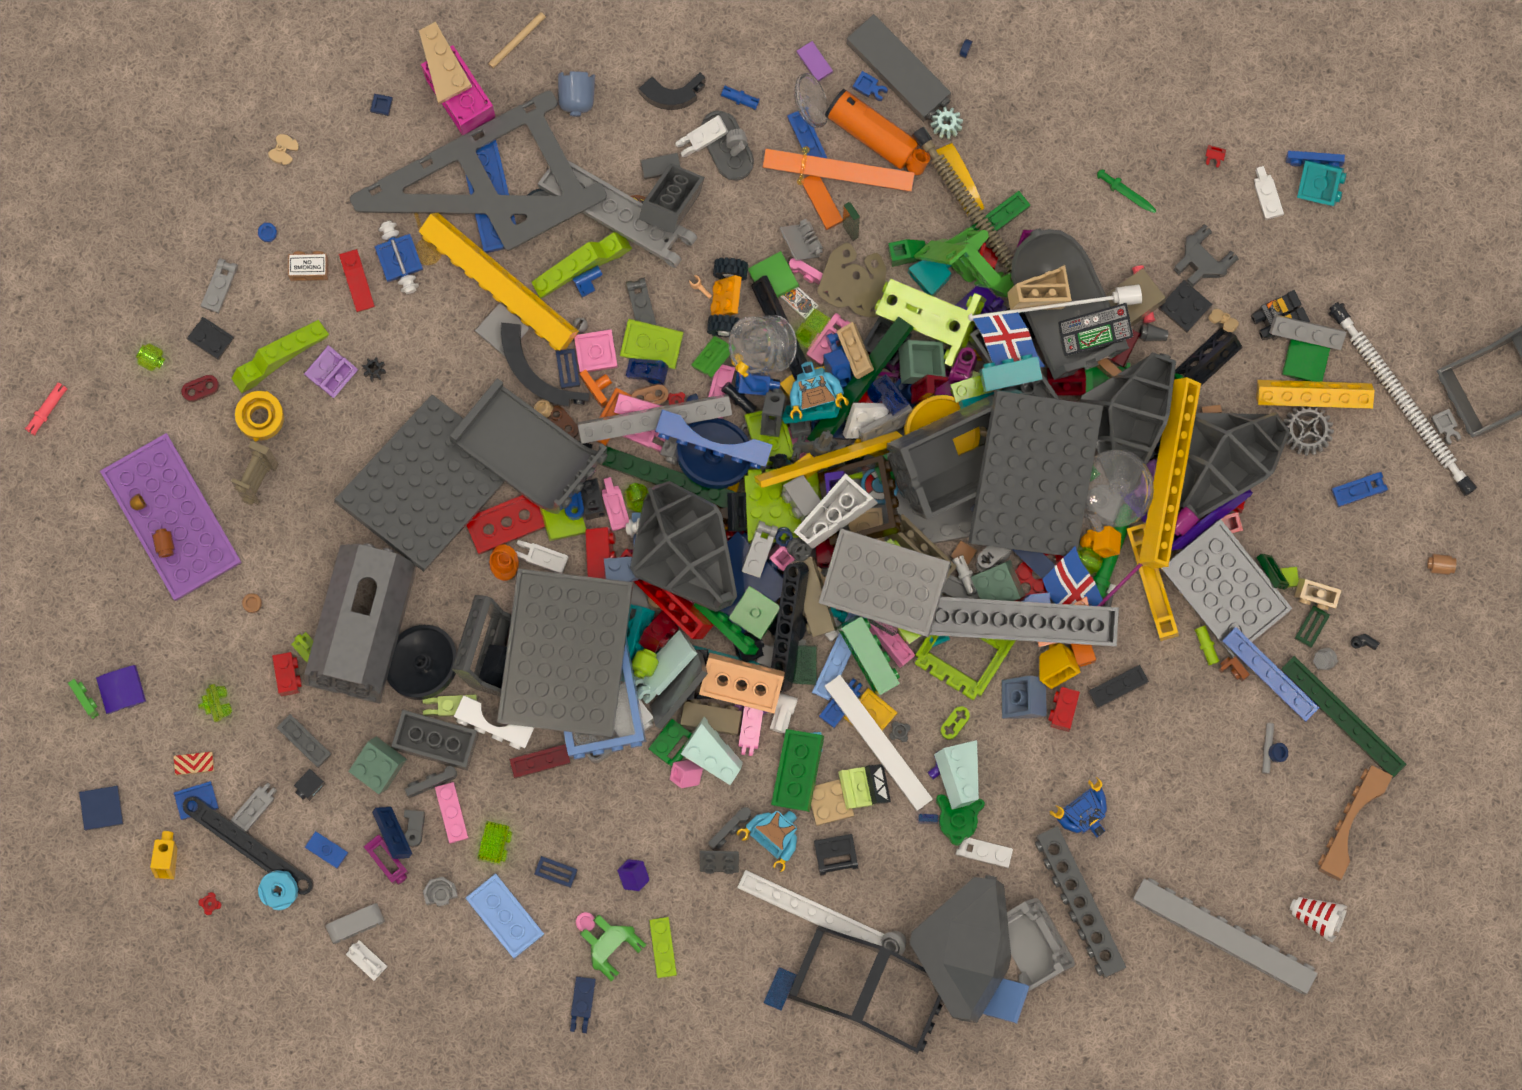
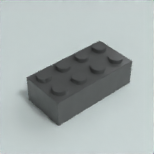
M670 163L643 201L639 220L674 234L699 197L705 177Z
M402 710L391 747L395 751L468 771L479 734L477 730Z

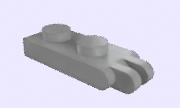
M269 783L263 788L259 786L231 821L248 832L274 801L273 795L277 789L272 788L268 793L267 790L271 787Z

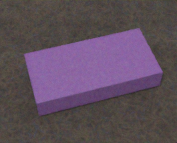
M813 41L797 50L798 56L816 82L833 73V70Z

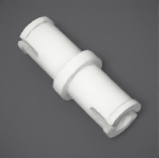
M964 556L953 559L952 561L957 566L956 569L959 573L958 578L962 580L967 594L972 595V593H976V588L971 579L973 572L969 570Z

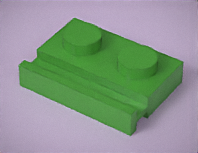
M714 336L691 366L712 378L735 348Z
M75 679L68 682L87 714L92 719L97 717L99 714L95 708L98 706L92 697L88 698L86 695L87 689L82 682L78 683Z

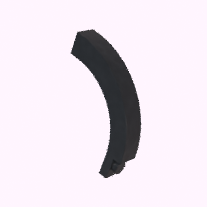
M501 322V340L505 357L515 376L528 390L541 399L563 407L570 408L571 400L574 401L573 404L585 405V402H590L589 393L558 389L540 379L532 371L525 359L521 345L522 326L520 324Z

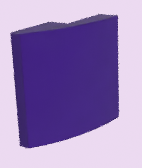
M136 665L96 677L106 714H112L124 708H131L146 702Z

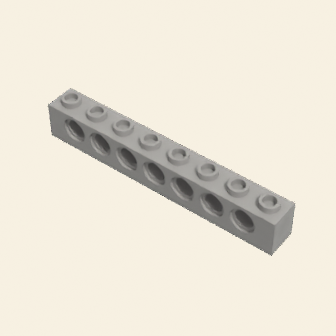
M723 394L578 422L581 443L655 430L662 410L681 415L686 424L732 415L729 395Z

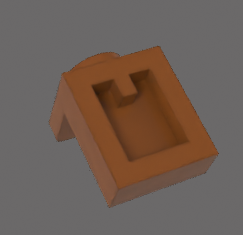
M1236 656L1233 659L1228 657L1220 663L1222 666L1219 669L1220 673L1231 667L1232 670L1230 672L1236 680L1240 679L1243 682L1250 675Z

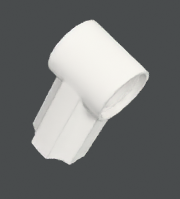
M782 693L779 694L770 730L785 734L791 715L794 714L798 698Z

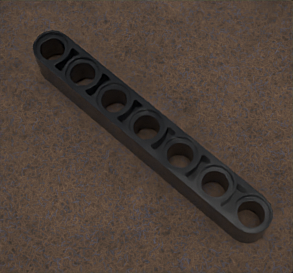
M804 562L789 564L784 571L771 662L772 669L785 672L780 693L789 691L793 685L809 568Z

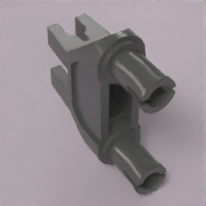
M1205 224L1193 235L1191 234L1186 237L1184 258L1174 268L1178 275L1189 265L1196 271L1187 281L1192 287L1202 278L1224 277L1227 274V269L1239 260L1236 254L1233 256L1234 252L1229 251L1222 260L1216 261L1201 246V242L1212 234L1211 229H1206L1208 226Z

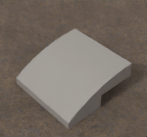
M499 303L474 331L488 344H491L502 356H505L501 340V322L520 324L522 326L521 338L530 328L522 323L516 315L509 312L504 305Z

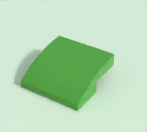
M781 251L748 268L754 282L762 276H768L777 298L799 287Z

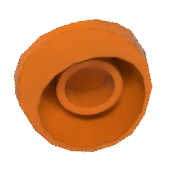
M500 544L494 548L490 555V568L497 579L507 581L516 575L519 560L517 553L512 547Z

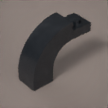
M700 72L684 87L668 89L663 87L652 76L639 88V94L648 103L657 108L678 110L688 107L697 101L695 92L699 93L704 89L706 80L705 76Z

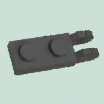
M746 806L741 808L708 842V846L713 851L716 847L720 849L727 842L725 838L729 834L733 836L740 829V823H746L748 818L750 819V808Z

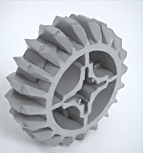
M1300 406L1299 410L1293 408V414L1290 412L1287 414L1289 419H1284L1283 422L1290 431L1286 445L1292 443L1291 450L1297 447L1299 448L1297 454L1304 450V455L1307 456L1309 450L1312 455H1315L1316 449L1321 453L1323 447H1328L1327 441L1332 440L1330 435L1334 433V430L1330 429L1333 426V422H1327L1330 416H1323L1325 410H1321L1319 413L1317 412L1318 407L1311 410V407L1307 406L1305 410L1304 406ZM1303 416L1313 417L1311 421L1300 420L1299 418ZM1293 422L1300 431L1298 438L1293 433ZM1318 422L1321 424L1323 429L1322 437L1316 430V424ZM1313 424V426L1311 427V431L1305 433V435L1302 436L1305 432V428L1307 429ZM1309 438L1313 441L1316 440L1317 442L1307 444L1303 443L1302 441L1304 439Z

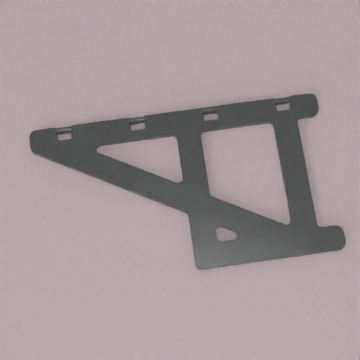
M545 91L530 101L509 110L429 153V155L354 193L350 197V202L357 212L486 214L505 249L511 251L601 203L607 198V193L600 183H595L587 188L581 187L544 117L547 112L555 109L558 105L554 94L551 91ZM532 104L536 106V109L529 113H526L524 110ZM527 125L563 193L561 196L499 195L476 151L511 131ZM483 131L485 136L475 141L472 136ZM432 159L433 164L423 168L421 164ZM455 161L460 162L474 189V193L471 195L405 194L403 192L410 185ZM380 186L382 191L372 196L369 191ZM513 215H526L527 219L515 225L511 217Z

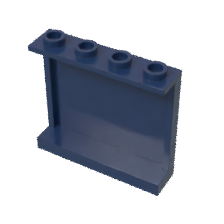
M738 531L727 542L737 598L731 606L719 610L728 617H730L749 586L772 601L777 602L781 598L784 574L778 570L779 567L768 558L760 578L741 571L751 543H748L746 531L744 533ZM739 626V627L742 629L741 632H742L743 634H744V633H748L747 630H745L744 628H742L741 626Z

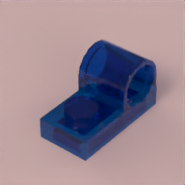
M630 358L625 376L629 379H641L651 384L659 383L664 385L669 366L661 360Z
M887 374L872 382L867 390L870 400L873 403H880L882 401L893 416L909 405Z

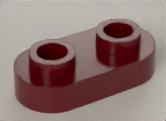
M205 375L184 384L181 393L186 401L195 402L215 394L219 389V382L216 377ZM212 383L213 387L208 389L206 385ZM195 390V394L190 396L189 391Z

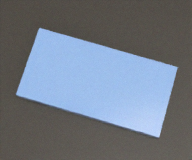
M494 874L466 897L469 904L513 959L544 935L497 874Z

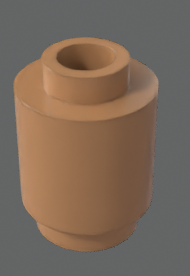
M1432 554V557L1428 558L1427 569H1430L1431 573L1454 574L1456 558L1448 555Z

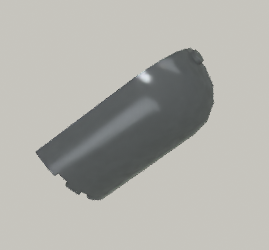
M1041 228L1033 230L1030 233L1031 235L1016 249L1012 260L1011 273L1014 286L1017 283L1035 276L1038 277L1065 265L1072 301L1106 297L1085 250L1067 233L1061 230H1041ZM1108 300L1065 306L1063 309L1025 312L1054 380L1074 375L1076 371L1083 367L1085 370L1099 365L1098 361L1106 358L1112 359L1129 349L1125 339L1068 356L1064 354L1058 322L1109 308L1111 306Z

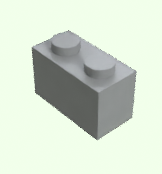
M804 475L783 485L781 494L783 500L791 505L794 516L797 519L800 518L803 522L821 500Z

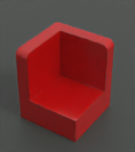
M983 243L980 255L995 270L999 256L996 257L992 251L993 249L987 248L986 243Z

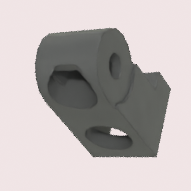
M404 810V818L409 819L408 830L404 836L410 847H417L422 842L425 812Z

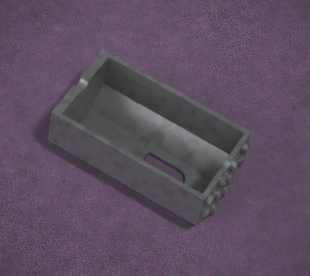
M368 543L364 545H340L304 674L306 686L334 693H344L350 697L380 704L415 577V565L412 561L394 553L391 549H377L374 545ZM365 578H370L377 584L370 616L351 611L358 584Z

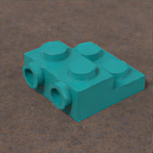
M1306 160L1297 198L1335 206L1337 202L1340 203L1342 191L1339 190L1341 184H1344L1346 181L1347 173H1344V168Z

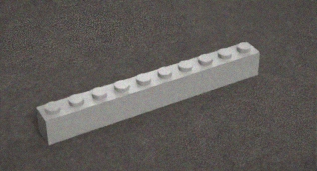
M1151 878L1142 880L1132 899L1134 903L1303 995L1308 993L1318 974L1314 971V967L1306 963L1302 965L1296 962V957L1290 954L1285 956L1279 952L1280 949L1272 944L1269 946L1263 944L1261 938L1245 934V930L1237 925L1234 927L1230 926L1223 917L1217 916L1216 918L1210 915L1211 911L1202 906L1197 908L1192 905L1193 901L1186 897L1181 899L1175 896V891L1167 887L1164 890L1158 886L1159 883Z

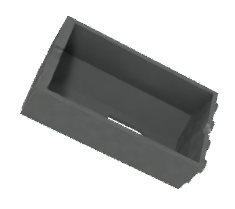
M1007 387V388L1001 390V391H1007V392H1014V393L1025 394V393H1023V392H1021V391H1018V390L1013 389V388H1010V387ZM994 394L887 443V449L890 451L887 454V459L890 460V465L893 469L892 473L901 495L911 503L909 507L914 514L929 519L976 497L985 443L958 455L953 439L977 427H985L988 431Z

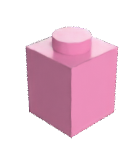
M776 544L768 554L769 558L782 571L785 570L789 563L795 560L787 552V546L783 547Z

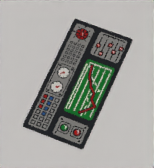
M1127 303L1058 322L1065 356L1133 337Z

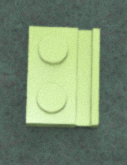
M865 767L839 771L846 810L872 806Z

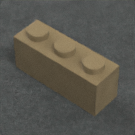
M690 700L689 702H684L680 724L684 727L696 729L703 717H705L710 726L718 733L739 736L743 713L739 711L738 707L728 706L725 709L720 708V704L709 702L708 705H702L699 700Z

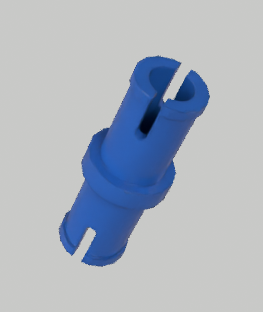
M727 85L724 86L721 97L735 101L737 105L742 104L756 110L760 101L759 98L745 94L743 90L738 91Z

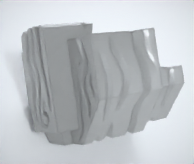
M444 877L429 880L423 890L427 906L436 904L438 907L450 904L449 900L458 898L455 884Z

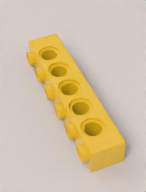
M1257 380L1256 399L1258 405L1373 409L1375 390L1372 383Z

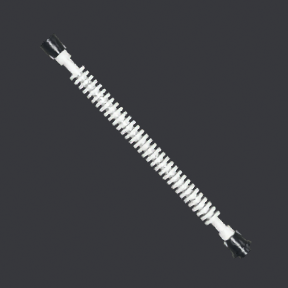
M1337 302L1329 308V316H1332L1338 324H1341L1344 330L1347 329L1352 336L1350 341L1354 342L1353 345L1357 346V350L1361 349L1359 353L1368 362V366L1372 365L1370 367L1371 370L1375 369L1373 371L1374 374L1378 373L1376 375L1377 378H1379L1380 382L1383 381L1382 385H1386V390L1389 389L1388 393H1392L1391 397L1396 396L1394 401L1399 400L1396 404L1400 405L1399 408L1403 409L1402 412L1406 413V417L1410 416L1408 420H1413L1411 424H1416L1414 428H1419L1417 432L1420 433L1422 431L1420 434L1423 437L1422 439L1424 441L1428 439L1425 443L1427 445L1430 444L1428 447L1430 449L1433 448L1431 450L1433 453L1436 452L1434 454L1435 457L1439 455L1438 461L1442 459L1441 465L1445 463L1444 469L1448 467L1454 475L1453 478L1456 480V484L1463 495L1467 496L1477 489L1474 482L1456 466L1454 462L1457 459H1451L1454 455L1450 454V450L1446 451L1448 447H1443L1445 443H1440L1442 439H1437L1439 435H1434L1436 431L1433 430L1431 432L1433 427L1430 426L1428 428L1430 423L1427 422L1426 418L1423 419L1425 417L1424 414L1420 415L1422 413L1421 410L1417 411L1419 409L1418 406L1414 407L1416 405L1415 402L1411 403L1413 401L1412 398L1408 400L1410 395L1405 396L1407 391H1403L1404 387H1400L1401 383H1397V378L1394 379L1396 376H1390L1393 372H1387L1390 368L1386 367L1387 364L1383 363L1384 360L1380 359V355L1376 356L1378 354L1377 351L1373 352L1375 348L1372 347V344L1369 343L1370 341L1366 339L1365 335L1362 336L1364 333L1362 331L1358 333L1355 329L1354 323L1350 319L1351 316L1344 307L1345 304Z

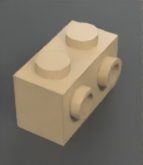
M1299 578L1294 597L1300 598V603L1310 605L1313 602L1318 604L1317 608L1328 611L1329 608L1337 607L1341 590Z

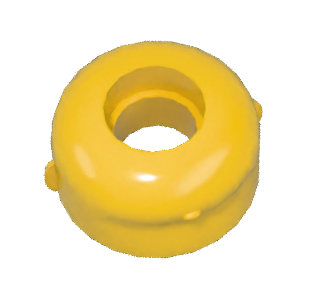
M254 391L246 394L238 402L235 409V420L241 432L248 438L253 439L255 442L258 440H268L281 430L284 423V411L280 402L270 392ZM258 409H265L269 413L267 421L262 424H256L251 420L253 412Z

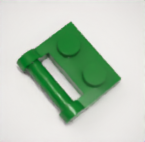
M671 719L648 750L672 768L673 762L681 761L684 757L681 753L687 741L673 759H670L668 755L683 736L689 740L692 733Z

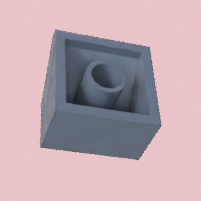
M1024 676L1002 680L1003 719L1047 716L1046 685L1040 681L1039 677Z

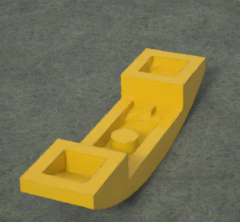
M953 143L937 149V153L939 155L943 154L945 156L943 159L946 158L948 160L946 163L949 162L950 166L955 170L956 173L954 175L957 174L961 182L964 183V186L967 188L965 191L968 190L969 194L973 196L972 198L975 199V202L978 203L976 207L980 206V210L985 209L976 186Z

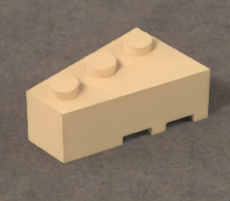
M1065 265L1038 277L1035 276L1017 283L1007 292L1010 310L1072 301ZM1056 307L1042 310L1063 309L1064 307Z

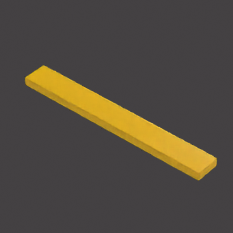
M894 431L754 476L755 482L761 488L886 449L887 443L902 437V435Z

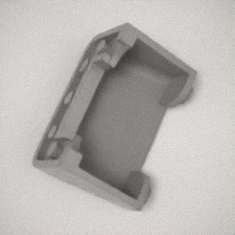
M1034 898L1025 901L1007 912L1011 955L1021 971L1018 983L1028 985V992L1075 966L1071 953L1039 899Z

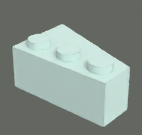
M703 717L681 755L731 785L743 764L729 745H726L720 738L719 733L710 726L705 717Z
M977 740L946 747L935 753L934 756L951 808L956 809L968 806L979 799Z

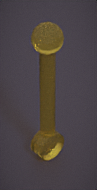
M804 146L802 149L804 154L800 176L797 179L798 185L804 184V169L807 153L810 151L808 146Z

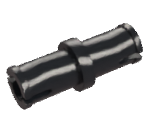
M727 382L722 387L721 391L729 395L735 406L738 405L747 414L753 413L756 410L757 406L745 397L746 394L738 393L730 382Z

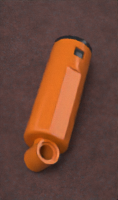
M842 89L825 113L826 118L898 169L906 166L909 172H913L914 175H921L930 161L929 153H926L923 149H918L919 145L911 135L846 89Z

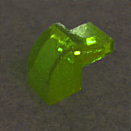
M814 308L806 322H802L795 333L798 342L810 350L831 318Z

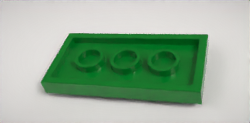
M786 729L773 792L772 806L810 812L824 741L823 735Z

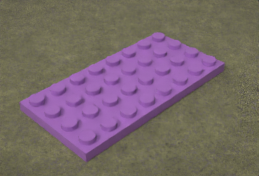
M167 433L100 471L174 601L179 600L242 563ZM137 494H140L146 503V507L142 510H134L130 506L131 498ZM166 528L172 534L175 547L174 555L159 558L155 551L152 535L156 534V530Z

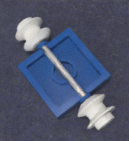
M392 221L384 222L381 224L379 231L384 232L381 238L388 240V242L374 247L386 280L390 282L401 278L398 281L399 285H403L401 292L406 294L414 293L419 284L413 282L416 276L410 274L421 271L423 268L410 234L396 238L400 233L398 230H394L397 224L392 223Z

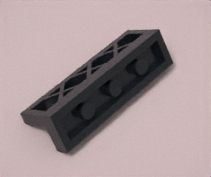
M1221 327L1175 370V373H1185L1184 378L1187 377L1197 381L1202 386L1243 347L1235 334L1227 332ZM1223 334L1226 335L1223 340L1218 341ZM1212 348L1209 353L1204 354L1207 349ZM1194 361H1199L1195 366H1191Z

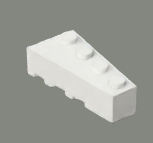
M845 474L797 527L794 533L813 549L878 502Z

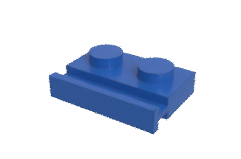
M211 781L174 792L181 820L191 818L183 811V802L190 796H197L214 809H219ZM189 801L188 808L191 811H196L198 808L197 802Z

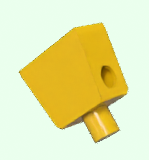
M1063 643L1050 644L1049 649L1039 656V679L1050 689L1081 673L1073 652Z
M163 831L161 840L156 839L154 842L150 868L155 878L175 879L178 848L175 841H173V832Z

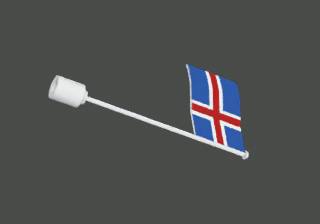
M1139 284L1116 287L1115 292L1112 293L1113 296L979 315L970 314L968 318L970 321H974L983 336L992 362H995V366L1003 364L1002 360L1013 358L1015 362L1020 361L1021 356L1032 354V357H1038L1040 367H1045L1036 353L1029 330L1019 313L1113 300L1117 305L1127 303V305L1142 303V293Z

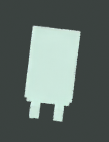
M678 630L664 648L656 654L659 664L651 677L641 679L634 676L638 698L640 700L643 699L646 704L656 694L660 695L698 654L685 633Z

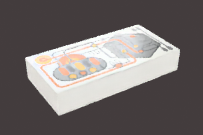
M799 287L780 296L783 301L805 320L819 307Z

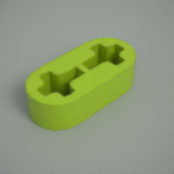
M959 706L953 710L941 727L943 738L952 740L959 734L970 717L967 708ZM964 711L966 719L961 718L957 723L955 721L958 716L956 712L961 713ZM954 724V734L946 735V730L944 728H950L951 725Z

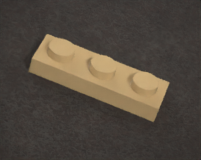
M851 322L839 329L837 334L850 362L854 376L859 379L873 371L874 368L856 324Z

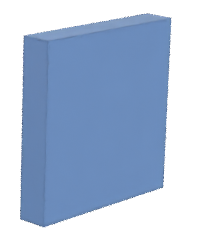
M1003 979L983 1014L1017 1024L1029 986Z

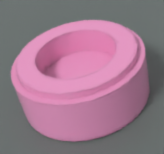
M581 913L576 919V926L580 931L587 929L590 932L595 927L596 923L593 921L595 918L590 913Z

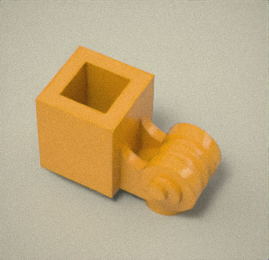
M1112 526L1088 530L1087 534L1082 536L1080 545L1091 553L1096 552L1103 558L1119 555L1121 533Z

